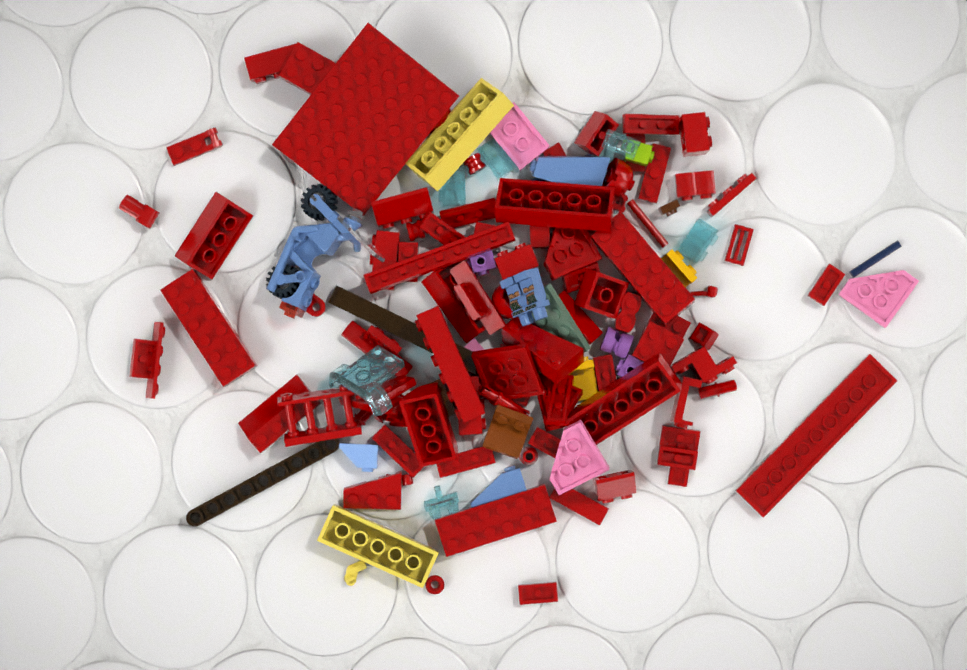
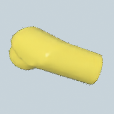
M359 561L347 567L344 575V581L347 585L353 586L356 583L358 572L367 568L365 562Z

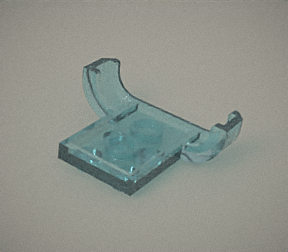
M377 345L350 366L341 364L329 374V386L332 388L335 382L339 383L363 398L370 405L373 415H383L392 408V403L388 394L380 385L405 367L404 360Z

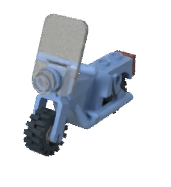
M317 184V186L311 185L312 189L308 187L306 189L308 192H303L304 198L300 200L303 203L301 208L304 209L303 212L314 220L324 221V218H326L331 223L294 227L276 267L273 266L271 268L273 270L272 273L268 272L270 278L266 277V281L269 282L266 284V289L272 295L282 299L279 308L285 311L284 315L295 319V316L303 318L307 307L312 302L314 291L319 286L321 275L312 267L315 257L322 254L332 256L343 241H350L353 243L355 252L361 251L362 244L375 258L381 262L385 261V258L357 230L362 227V220H365V217L362 216L363 212L353 208L352 211H347V217H341L335 211L338 208L335 205L338 204V200L335 199L337 198L336 194L328 189L327 186ZM297 265L302 271H299L295 266Z

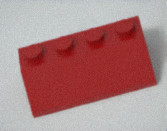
M215 192L176 252L175 257L208 278L213 279L253 215L218 192Z
M460 262L433 271L421 283L467 344L486 329L480 319L473 320L468 317L464 304L455 296L456 291L454 287L458 284L450 270L460 264Z
M297 374L238 423L247 438L260 453H263L289 431L285 406L278 407V397L285 393L295 395L312 392ZM319 400L312 401L313 410L321 404ZM304 402L292 404L296 424L306 417Z
M438 382L419 386L399 399L420 467L456 460L458 445Z

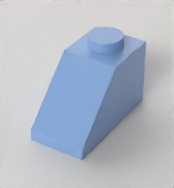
M339 443V448L357 468H362L363 472H373V468H378L379 445Z

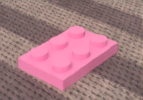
M513 102L514 106L490 134L521 171L532 160L536 159V156L541 155L548 149L550 145L515 102Z

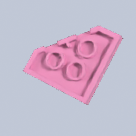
M904 270L852 278L846 282L838 295L886 328L919 281Z
M581 420L565 427L562 433L549 479L559 495L609 471L610 468Z

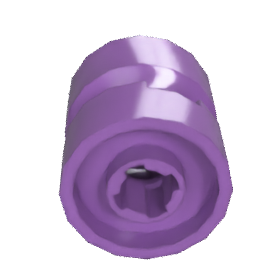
M608 327L600 350L608 353L613 351L616 356L625 359L634 336L627 333L619 334V330Z

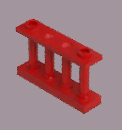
M341 384L338 388L295 395L285 393L278 397V407L285 406L289 431L284 434L285 447L361 435V422L354 420L350 395L355 394V386ZM342 396L346 422L345 424L337 425L334 421L331 398ZM323 399L327 425L326 427L318 428L315 425L312 401ZM304 402L308 428L305 431H299L296 429L292 404Z

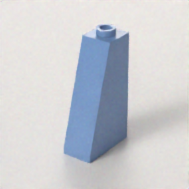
M536 156V159L531 162L529 171H532V176L551 182L602 186L610 158L607 156Z

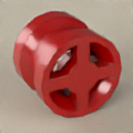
M480 153L470 156L463 162L469 169V175L475 174L486 167V164L480 159Z
M421 219L413 224L410 222L406 223L411 242L419 237L421 239L425 238L424 231L417 227Z

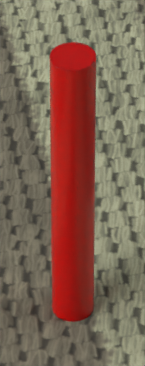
M633 199L629 201L627 205L661 247L664 248L669 244Z

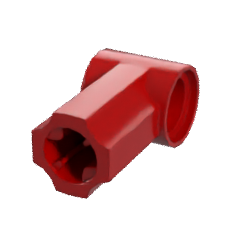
M129 195L123 198L119 206L120 210L134 217L137 222L149 229L160 214V212L146 204L140 203Z

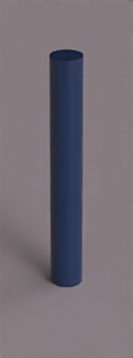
M898 240L849 271L850 275L853 278L902 247Z

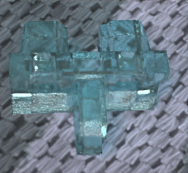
M608 129L601 147L634 160L641 141ZM619 140L622 141V145L620 148L617 147Z
M440 485L434 487L437 498L424 501L425 510L429 512L432 519L442 516L440 508L447 506L449 514L459 511L457 492L443 495Z

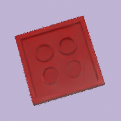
M527 343L473 351L471 357L482 384L485 383L495 391L499 390L508 399L544 394L545 389Z

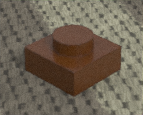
M676 199L659 207L658 210L661 216L666 214L668 217L677 213V208L680 207V204Z

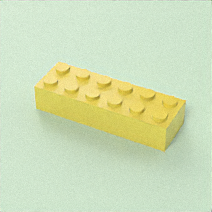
M481 78L450 112L445 122L436 128L410 157L406 165L419 178L438 192L511 110L514 104L503 92Z
M336 504L332 506L317 541L421 588L424 587L439 554V551Z

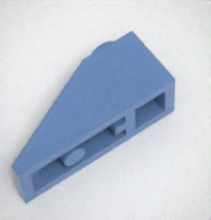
M515 465L504 468L505 472L501 473L470 503L471 508L526 491L520 468H515Z

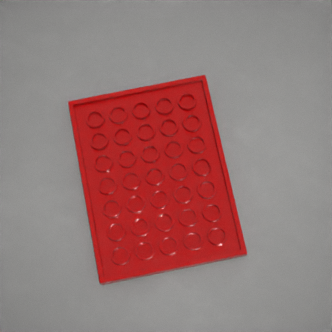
M368 22L272 145L364 216L372 206L371 202L378 199L459 95Z

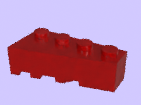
M519 318L510 320L501 328L502 342L507 346L527 343L537 370L556 385L584 363V348L532 324L522 326Z

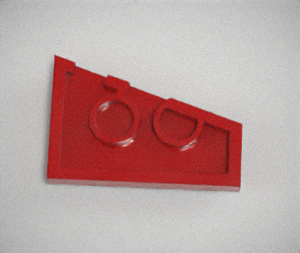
M402 471L389 476H382L372 481L344 487L343 508L401 510Z

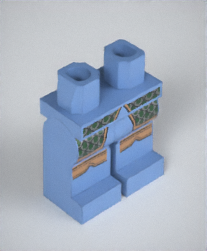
M538 268L522 271L499 282L501 288L506 289L513 318L519 317L522 326L534 323L532 312L535 321L548 317L545 307L550 305L548 299L546 300V293Z

